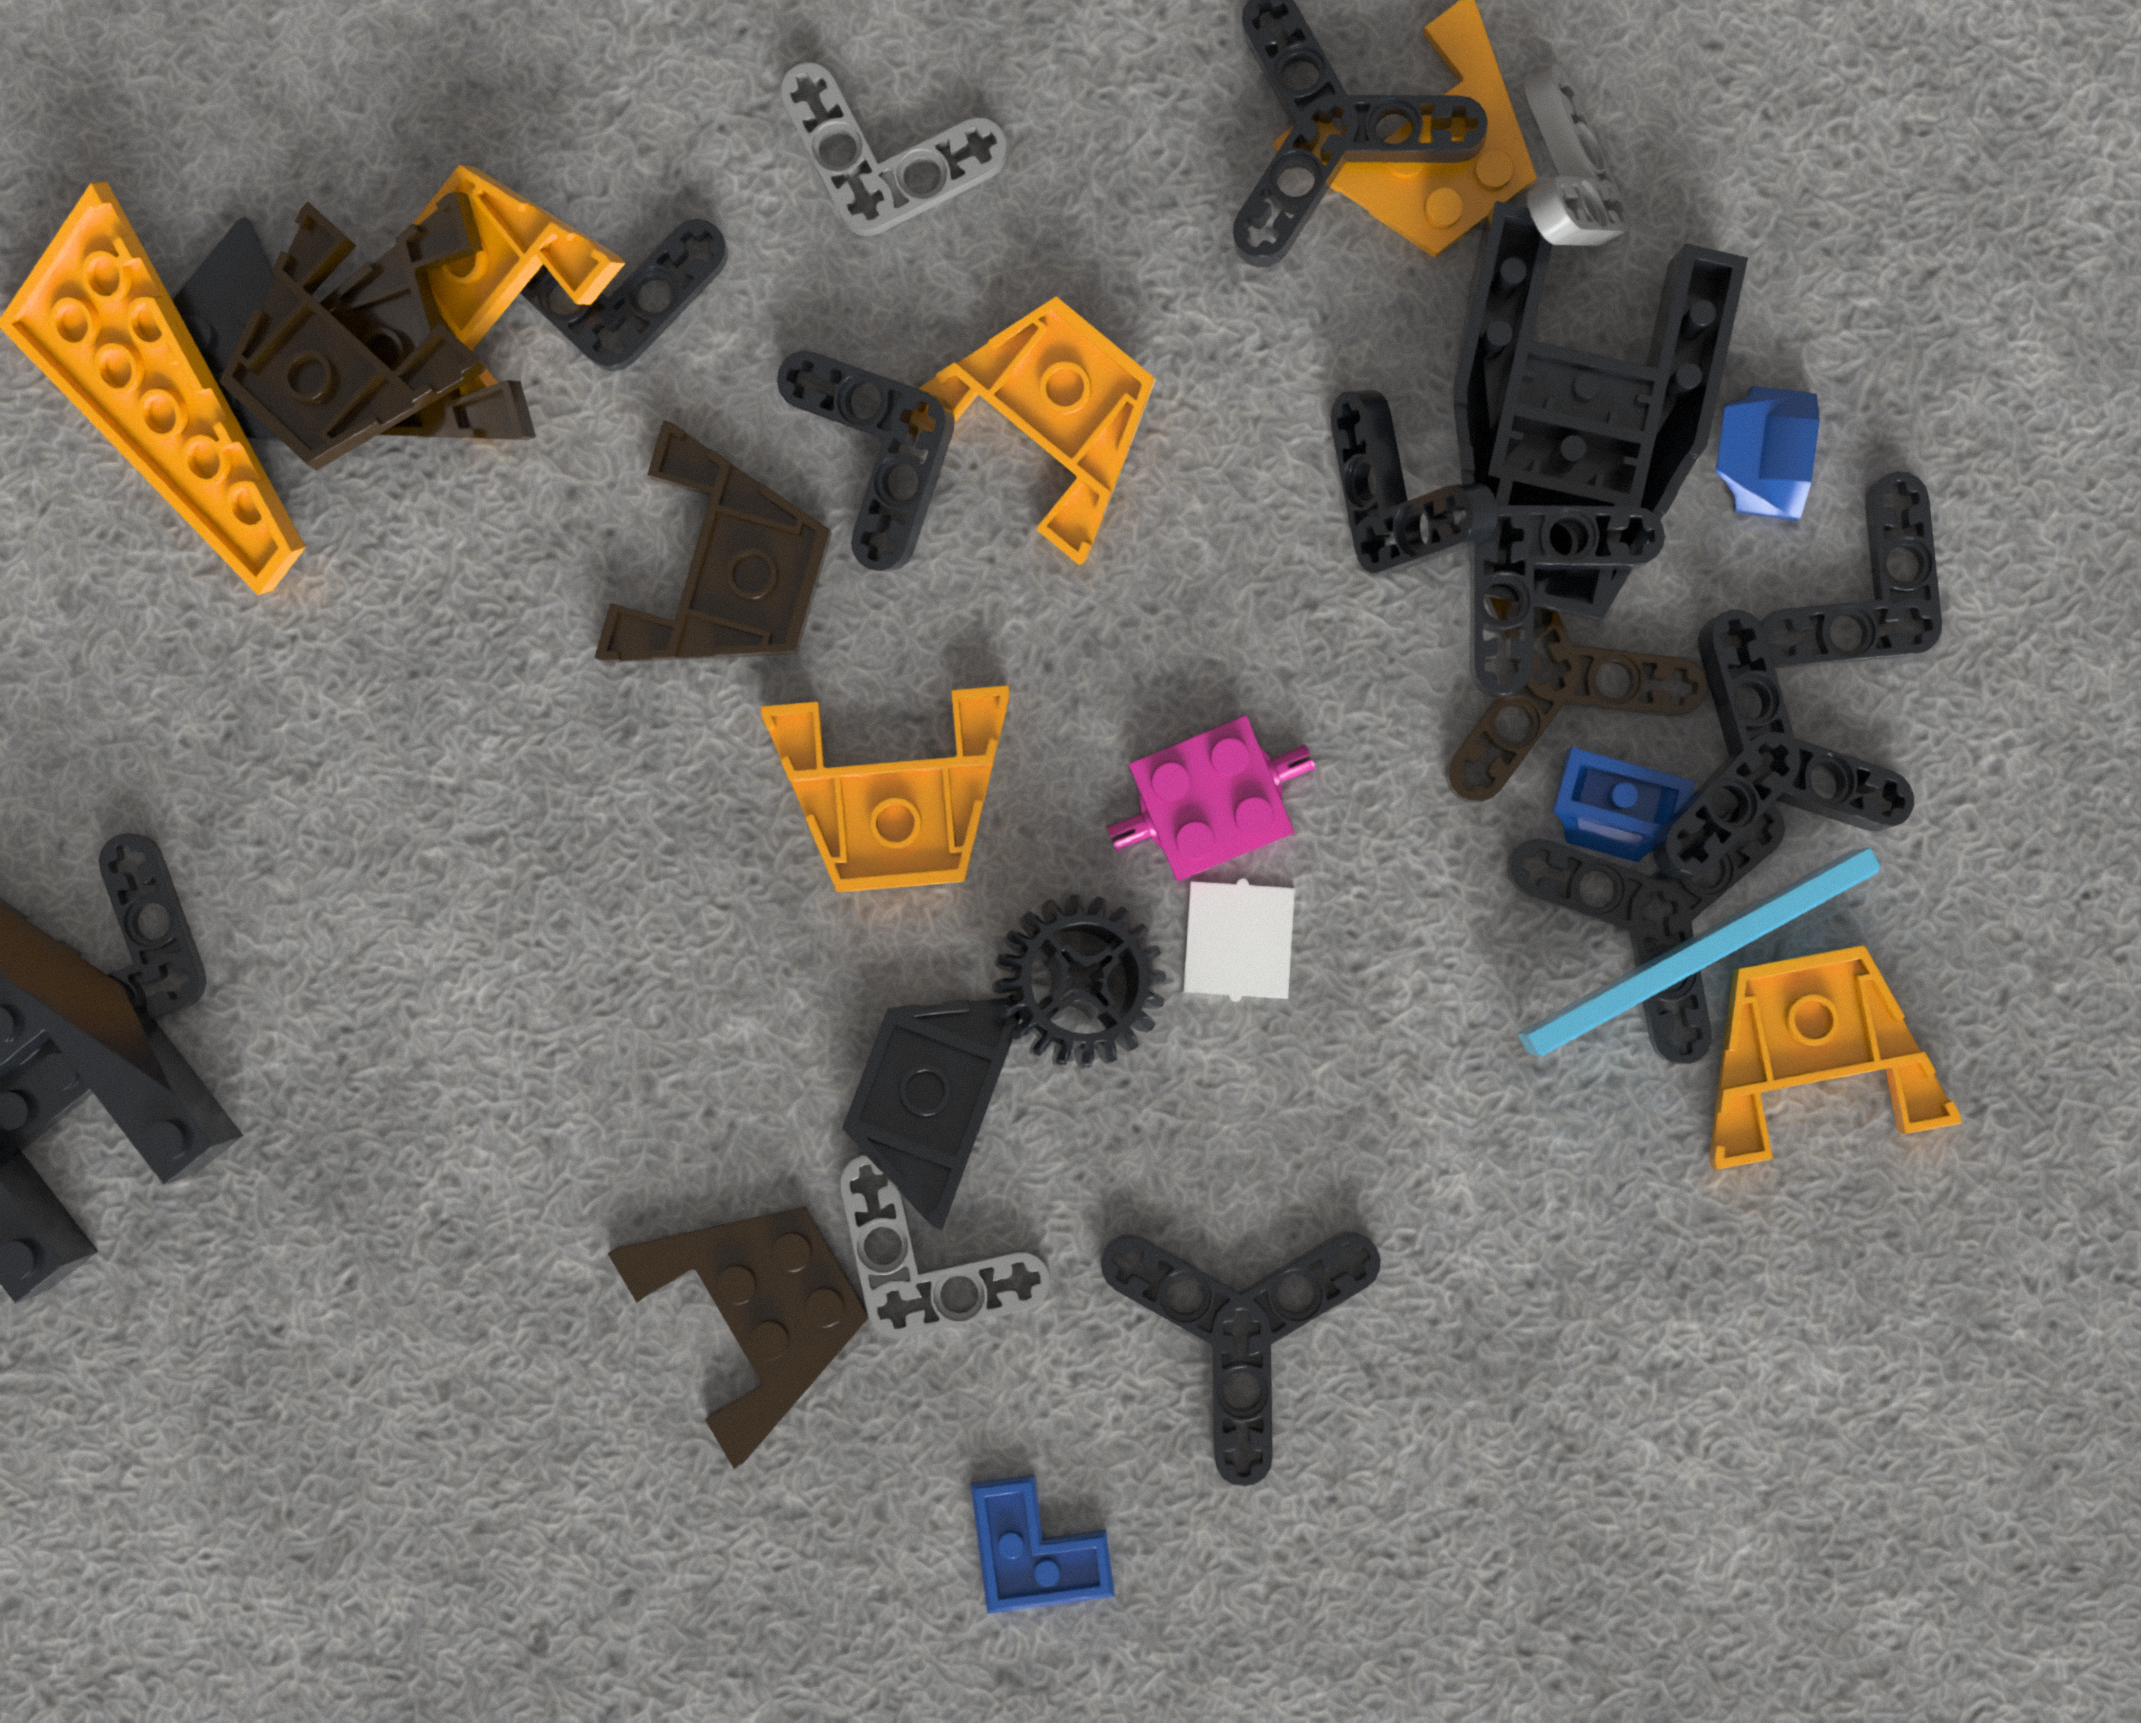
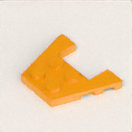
M1459 0L1426 25L1422 34L1460 81L1459 84L1444 95L1470 97L1480 103L1486 112L1488 122L1487 136L1484 147L1478 155L1468 161L1459 163L1346 162L1330 188L1339 191L1369 211L1370 215L1434 258L1487 218L1496 201L1508 203L1531 186L1537 179L1475 0ZM1422 116L1423 135L1421 143H1430L1431 116ZM1455 117L1452 118L1450 128L1446 130L1451 132L1452 141L1460 142L1464 141L1466 131L1476 129L1466 128L1465 118ZM1318 121L1319 141L1312 153L1323 165H1326L1328 162L1321 160V147L1332 133L1338 134L1341 137L1342 135L1332 122L1324 124ZM1408 121L1383 141L1391 144L1401 143L1412 133V125ZM1293 127L1274 140L1273 146L1277 151H1279Z
M459 165L413 223L419 225L438 209L436 203L446 194L454 191L468 194L484 251L432 269L427 272L441 324L451 331L473 353L475 346L543 264L576 304L586 305L593 303L625 264L619 255L473 166ZM486 369L481 375L459 388L461 395L464 396L498 384V381Z
M1055 296L989 339L987 344L937 373L935 378L918 389L938 395L946 400L953 410L955 423L974 399L980 395L1076 475V480L1046 515L1036 530L1081 566L1088 558L1156 379ZM927 404L924 412L913 411L910 418V423L916 425L920 433L922 431L933 432L936 425V420L928 416L929 404Z
M1009 685L951 690L957 751L955 757L825 768L819 702L761 706L762 719L771 735L780 756V761L804 812L805 819L836 892L966 881L1010 699Z
M1865 945L1851 946L1733 969L1709 1152L1710 1168L1717 1170L1773 1159L1761 1099L1762 1092L1885 1069L1897 1131L1899 1133L1907 1134L1962 1123L1957 1107L1953 1100H1948L1934 1075L1936 1073L1935 1068L1925 1051H1921L1903 1020L1905 1015Z

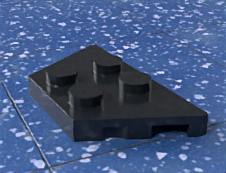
M244 217L234 223L172 301L246 438L281 441L219 382L253 309L261 310L276 278L271 273L273 268L251 221Z
M1007 995V998L969 1001L968 999L943 1002L940 1005H910L888 1008L842 1127V1131L931 1227L940 1231L944 1227L1013 1038L1010 1032L1019 1024L1021 1019L1018 1012L1007 1018H1000L997 1009L1013 1001L1012 995Z

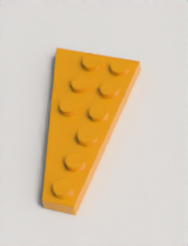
M107 181L90 183L1 316L0 328L257 595L270 592L277 586L306 546Z

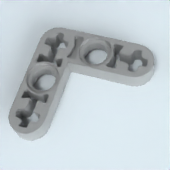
M805 62L795 65L786 73L782 80L780 93L785 110L842 222L850 231L857 235L873 236L880 234L992 178L1001 171L1006 162L1007 142L1004 132L993 121L987 118L975 117L965 120L878 164L835 78L827 68L817 63ZM806 80H809L814 88L822 85L826 87L819 95L828 119L836 111H840L843 116L823 121L811 133H808L805 127L817 125V121L809 104L806 101L798 103L793 101L800 95L798 85ZM977 134L982 142H987L991 139L995 142L989 148L990 160L988 162L980 163L976 156H970L957 163L958 171L962 176L954 180L951 179L948 161L939 150L949 146L953 159L969 149L967 138ZM844 135L852 139L856 144V154L846 165L831 166L822 159L820 155L821 147L831 136ZM920 162L936 166L941 174L937 188L925 194L915 193L905 184V174L908 169ZM865 166L869 167L871 173L860 174L859 177L867 195L870 198L880 195L884 199L876 205L878 216L871 220H867L862 212L854 215L849 212L857 204L854 192L848 181L839 189L833 183L853 178Z
M1556 63L1526 79L1524 89L1528 103L1559 176L1529 191L1527 194L1528 207L1538 230L1549 243L1554 245L1600 246L1630 230L1629 214L1571 79L1561 66Z
M865 1154L854 1158L844 1168L840 1178V1191L868 1317L872 1326L880 1334L889 1338H905L1020 1312L1039 1305L1047 1296L1050 1288V1271L1046 1262L1038 1254L1028 1250H1015L919 1272L903 1195L887 1179V1185L878 1189L879 1204L881 1209L891 1203L894 1204L896 1217L877 1216L861 1225L858 1222L856 1211L869 1212V1203L864 1191L854 1192L852 1181L861 1176V1166L871 1165L874 1174L881 1175L882 1173ZM878 1227L893 1229L899 1235L902 1242L900 1255L889 1263L874 1261L868 1255L865 1248L867 1235ZM1017 1262H1024L1028 1272L1038 1271L1040 1281L1031 1285L1030 1296L1020 1297L1016 1288H1006L996 1292L1002 1304L995 1306L987 1305L988 1285L980 1272L981 1269L993 1267V1281L1012 1276L1013 1264ZM965 1276L975 1283L978 1289V1299L972 1308L966 1311H954L944 1304L941 1297V1288L951 1277ZM931 1282V1303L939 1318L926 1320V1307L907 1312L906 1324L895 1325L892 1316H881L879 1307L887 1304L889 1299L888 1292L899 1291L902 1300L921 1298L923 1293L918 1284Z

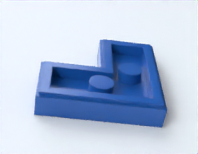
M1035 1474L971 1483L987 1614L1115 1597L1106 1530L1043 1538Z

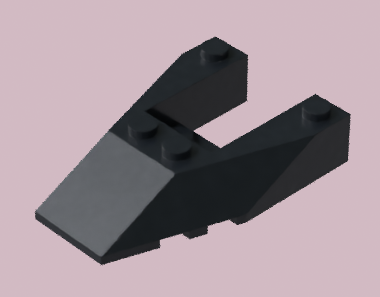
M1496 201L1485 219L1470 283L1452 390L1462 484L1481 483L1487 486L1494 494L1497 507L1503 505L1636 506L1650 510L1661 520L1678 495V490L1696 460L1702 455L1708 444L1748 257L1685 243L1668 263L1646 366L1531 340L1552 244L1538 230L1529 208ZM1499 520L1493 534L1486 540L1496 542L1498 547V563L1494 567L1483 565V572L1485 575H1489L1494 572L1509 571L1520 575V566L1518 564L1506 567L1507 548L1512 543L1519 541L1518 533L1507 532L1506 522ZM1596 520L1600 535L1595 551L1596 556H1604L1601 547L1607 542H1623L1628 544L1629 554L1636 555L1637 549L1648 542L1647 535L1637 533L1636 523L1629 522L1628 528L1619 534H1601L1605 522L1603 520ZM1558 521L1550 530L1551 545L1560 554L1571 556L1578 554L1582 550L1585 541L1584 532L1573 521ZM1534 569V607L1601 621L1632 570ZM1493 585L1485 593V596L1519 603L1518 595L1507 585Z
M0 898V1284L14 1303L17 1304L47 1292L98 1252L22 1152V1150L93 1093L163 1185L195 1175L244 1135L155 1019L150 1017L147 1013L148 1010L141 1001L137 1000L133 991L126 983L103 973L81 958V952L63 940H55L26 919L29 918L27 915Z

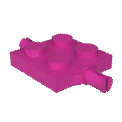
M1243 715L1128 763L1139 791V809L1141 813L1112 826H1106L1110 838L1134 829L1132 833L1112 841L1115 851L1118 852L1122 848L1151 837L1164 851L1175 880L1178 882L1295 833L1282 803L1281 782L1307 771L1315 770L1313 759H1307L1288 767V764L1310 756L1307 746L1304 744L1302 747L1271 759L1259 746L1247 715Z

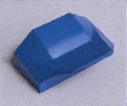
M1752 386L1747 397L1736 402L1724 404L1715 473L1726 482L1734 494V513L1797 521L1801 518L1812 482L1820 422L1817 394Z
M1571 747L1567 749L1552 811L1562 821L1566 843L1639 862L1644 856L1652 852L1653 839L1658 831L1692 796L1696 781Z

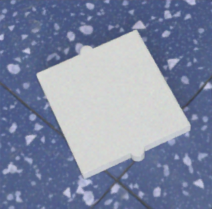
M1244 878L1239 879L1236 884L1190 881L1183 992L1229 995L1233 1002L1240 1001L1242 996L1288 999L1295 888L1249 885V882Z

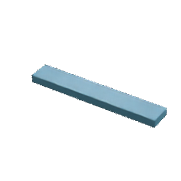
M1870 847L1851 850L1518 1032L1517 1035L1527 1053L1544 1056L1879 872L1878 869L1881 866Z

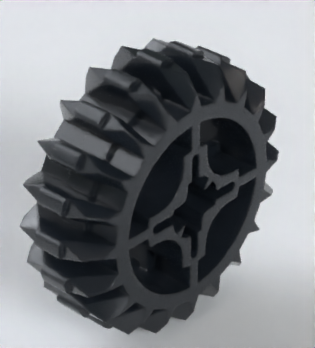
M1078 894L1070 895L1066 899L1064 906L1065 916L1060 906L1053 899L1047 900L1041 905L1044 922L1030 911L1020 918L1022 928L1028 937L1013 930L1005 935L1004 942L1017 953V956L999 954L995 957L994 965L1012 973L1011 978H1002L992 983L994 993H1012L1013 1001L997 1009L1000 1018H1007L1018 1012L1023 1022L1012 1029L1010 1032L1011 1037L1014 1040H1018L1026 1036L1030 1031L1037 1035L1029 1050V1053L1034 1057L1042 1055L1050 1043L1053 1044L1052 1061L1054 1066L1062 1067L1066 1065L1072 1049H1074L1076 1063L1080 1069L1092 1067L1094 1048L1099 1058L1105 1064L1112 1063L1117 1060L1115 1042L1128 1052L1139 1046L1137 1036L1131 1027L1146 1033L1155 1026L1153 1019L1141 1009L1142 1007L1158 1009L1164 1004V998L1157 993L1148 991V985L1164 982L1166 980V973L1159 969L1148 971L1146 962L1155 959L1161 954L1158 946H1150L1143 951L1140 949L1136 941L1146 935L1148 932L1147 926L1139 924L1127 932L1122 927L1128 919L1129 911L1126 908L1120 907L1109 919L1104 918L1106 900L1102 897L1093 899L1088 907L1087 914H1085L1080 896ZM1069 931L1083 932L1098 937L1108 945L1093 956H1085L1074 950L1069 943L1063 946L1054 934ZM1040 949L1046 957L1043 963L1051 974L1052 983L1049 992L1037 1004L1031 986V969L1035 955ZM1121 960L1127 984L1124 1003L1118 1014L1113 1007L1116 1000L1108 989L1107 980L1111 970ZM1100 963V967L1090 975L1091 983L1085 985V987L1091 989L1090 994L1086 990H1082L1058 1001V997L1069 988L1067 981L1074 978L1067 974L1068 969L1075 974L1082 970L1086 971ZM1066 1007H1074L1080 1009L1089 1019L1096 1017L1105 1029L1096 1033H1076L1056 1025L1050 1019Z

